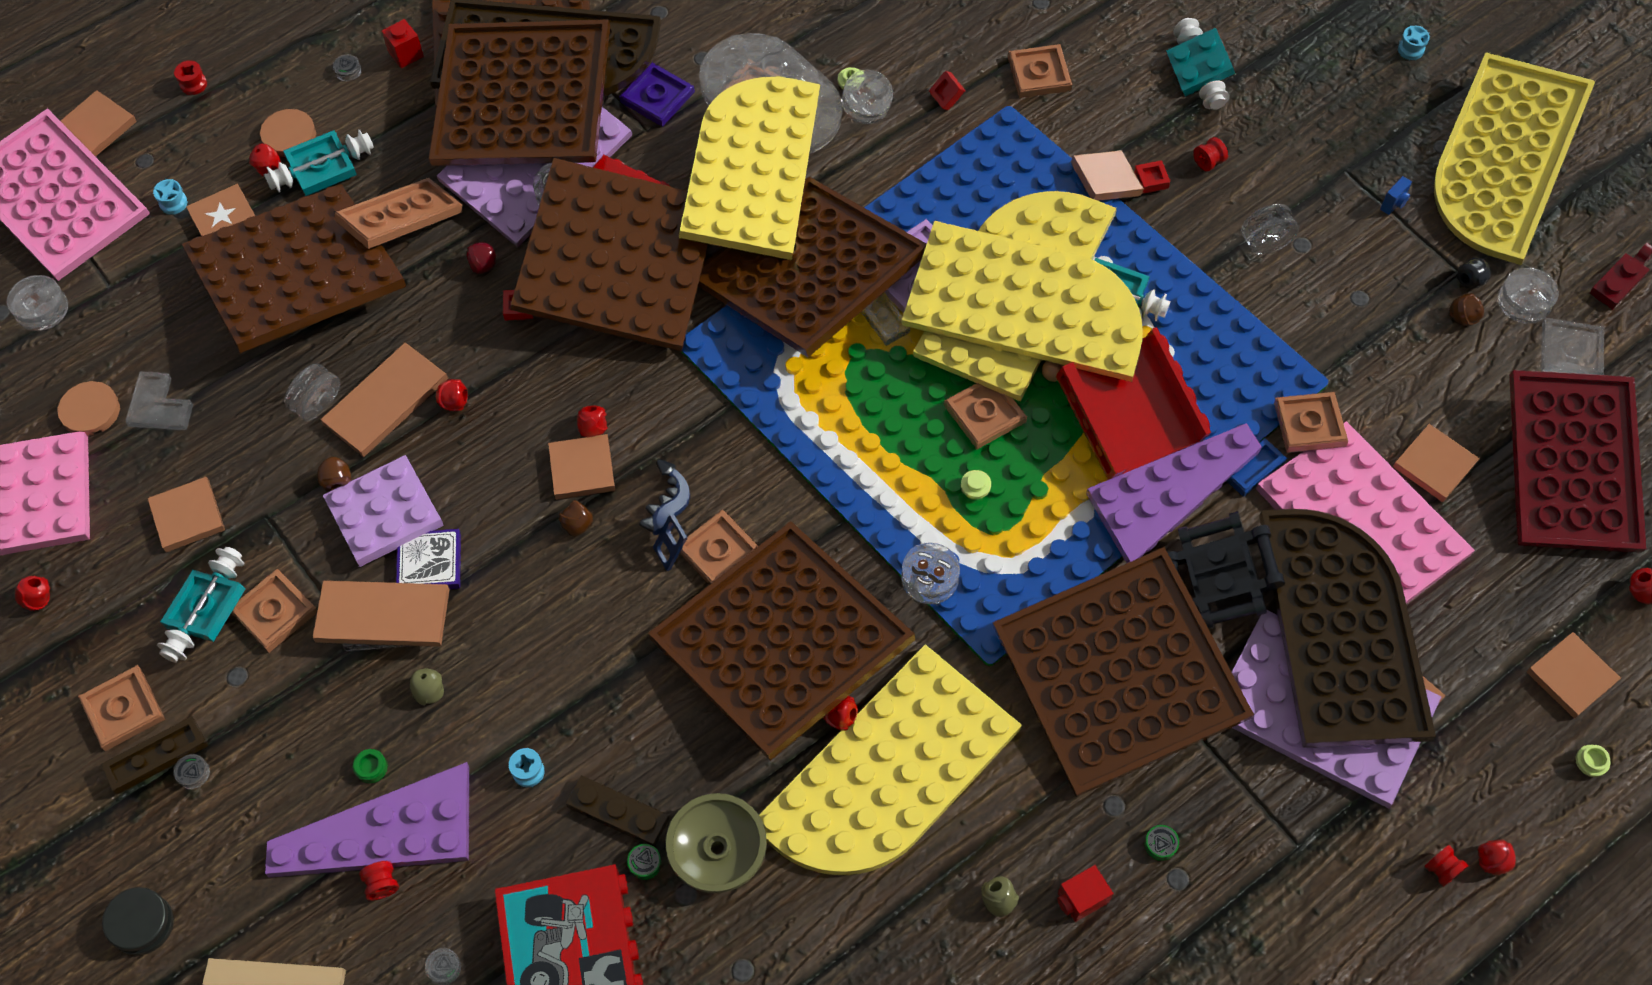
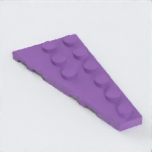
M1246 423L1087 489L1086 494L1125 562L1129 563L1153 549L1159 540L1168 532H1172L1202 505L1207 497L1221 488L1227 479L1250 462L1260 452L1262 446Z
M468 763L450 768L267 841L265 874L270 878L362 870L364 867L380 861H391L393 867L469 861Z

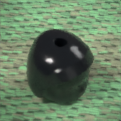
M1475 257L1459 266L1456 277L1465 288L1476 289L1489 281L1491 271L1485 260Z

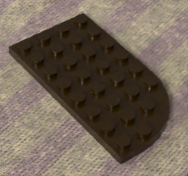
M450 0L430 81L431 86L434 89L440 88L449 24L608 19L610 35L603 96H606L626 87L647 68L657 47L661 18L660 16L494 1Z
M1308 509L1262 510L1259 515L1260 524L1268 525L1272 536L1269 539L1278 571L1283 574L1285 585L1273 590L1303 748L1433 741L1436 733L1400 577L1389 556L1362 529L1329 513Z

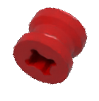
M184 61L176 66L174 75L185 94L196 95L205 90L207 80L197 62Z
M1212 137L1206 142V145H1199L1194 148L1193 156L1195 162L1202 170L1210 171L1215 167L1216 163L1222 164L1228 159V150L1219 138Z
M1448 845L1424 867L1429 872H1434L1439 877V883L1444 887L1469 865L1464 860H1459L1454 855V849Z
M391 861L375 862L360 870V879L366 884L364 893L367 900L383 899L399 890L397 880L392 877L394 868Z

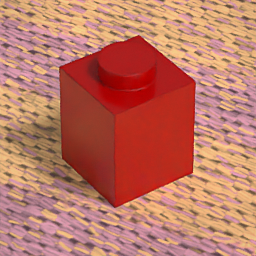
M405 19L382 30L388 53L401 69L424 57L418 35Z
M1096 865L1062 883L1057 893L1059 895L1057 901L1065 915L1071 914L1074 921L1077 922L1110 903L1114 893Z

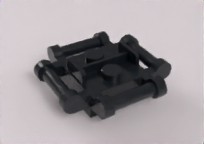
M1236 511L1229 513V517L1189 529L1187 526L1178 528L1183 550L1167 553L1179 575L1178 565L1187 563L1196 598L1192 599L1208 629L1214 628L1215 624L1255 613H1257V616L1267 614L1263 593L1285 585L1283 574L1278 571L1269 538L1272 535L1268 525H1260L1254 527L1251 531L1245 532L1240 514ZM1230 529L1234 530V536L1193 547L1192 540ZM1255 543L1258 544L1266 572V577L1260 580L1249 546Z

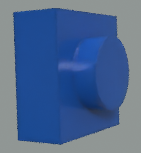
M1402 176L1387 192L1380 210L1390 215L1396 207L1401 209L1410 198L1408 190L1412 181Z

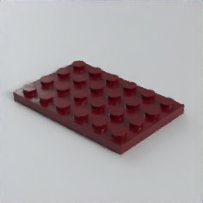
M1513 370L1509 374L1518 545L1637 553L1647 550L1634 377Z

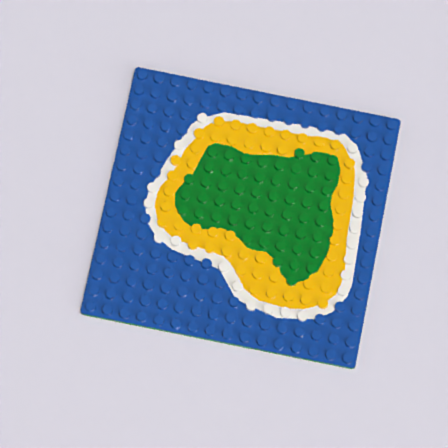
M1006 106L864 208L905 232H908L925 219L932 225L934 221L978 231L996 210L1022 196L1046 191L1070 192L1089 198L1090 196L1071 164L1072 158L1012 106ZM1119 198L1100 200L1102 203L1115 207L1116 214L1093 260L1099 258L1150 276L1143 294L1145 296L1153 289L1155 290L1156 297L1161 298L1167 294L1166 300L1170 301V305L1165 318L1159 316L1158 320L1155 321V315L1152 313H1148L1143 317L1141 307H1138L1142 319V338L1146 337L1151 329L1157 327L1160 334L1164 335L1168 340L1169 351L1174 361L1176 360L1180 364L1187 386L1191 387L1196 395V404L1201 413H1204L1210 422L1211 433L1204 440L1247 423L1258 442H1261L1280 427L1274 405L1275 398L1317 394L1327 387L1329 381L1323 374ZM884 293L808 358L728 305L688 332L680 352L985 665L993 666L1007 655L993 628V622L1102 575L1123 558L1086 494L1088 488L1105 482L1108 479L1059 382L1048 381L1042 375V366L1046 362L1045 360H1041L1021 402L1014 399L1027 416L1026 423L976 449L944 406L945 400L976 383L915 358L913 351L924 331L903 326L902 317L904 313ZM972 470L983 471L991 479L990 492L979 500L968 498L961 489L962 477ZM918 553H928L933 556V559L927 558L925 556H919ZM941 559L948 562L952 568L948 569L946 566L938 563L937 560ZM920 560H926L928 562V567L926 569H920L918 567V562ZM912 566L917 571H925L928 575L932 574L938 580H944L945 582L938 584L930 579L928 575H919L925 581H933V584L930 585L922 584L916 578L918 575L913 573ZM936 567H942L944 569V575L940 577L936 576L934 574V569Z

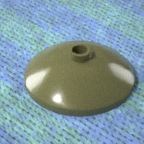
M721 793L703 795L685 804L672 819L666 836V852L675 874L688 886L707 893L728 892L747 883L762 865L767 846L764 824L754 808L738 797ZM716 845H721L724 850L720 854H714L712 848Z

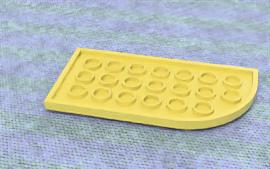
M1485 53L1440 158L1434 181V196L1437 209L1443 221L1455 236L1481 253L1515 264H1523L1593 90L1594 80Z
M781 76L760 77L742 81L727 88L711 102L701 124L679 238L792 260L820 84Z
M1061 191L1039 192L1022 196L996 210L978 231L1074 253L1093 260L1116 214V208L1080 194ZM927 331L923 332L913 351L915 358L977 384L979 383L984 387L1005 394L1020 402L1041 362V359Z
M938 221L933 223L902 317L903 326L1061 365L1073 362L1077 369L1130 382L1133 380L1138 362L1143 334L1142 319L1135 298L1124 282L1102 264L1074 253Z
M925 644L857 714L854 724L848 730H841L759 814L764 824L767 843L791 862L818 873L854 875L881 868L906 853L1013 739L1021 730L1022 725Z

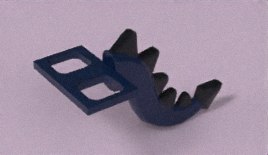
M658 459L656 465L661 474L670 476L667 483L675 487L666 489V493L670 497L666 495L659 496L660 505L648 504L646 506V510L652 517L640 520L639 525L653 532V535H659L653 549L666 571H669L688 538L676 517L688 506L690 489L685 478L675 469V464ZM674 526L679 533L677 543L671 534ZM663 542L670 553L668 561L661 551Z

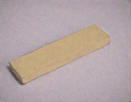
M208 958L202 985H343L346 970L338 967Z

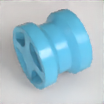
M1421 26L1407 27L1402 34V40L1398 44L1399 54L1408 60L1421 58L1430 39L1429 32Z
M173 179L162 180L154 187V197L164 213L174 215L186 208L188 203L187 197L177 181Z
M522 748L515 751L510 757L509 770L518 785L533 787L543 779L545 774L544 765L536 751Z

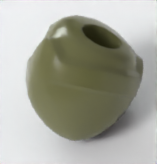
M428 668L419 669L414 672L410 679V690L414 699L421 705L439 701L444 694L441 674Z
M998 876L983 884L981 890L982 900L987 910L993 916L1004 917L1014 910L1018 904L1019 896L1016 894L1013 884L1008 878Z

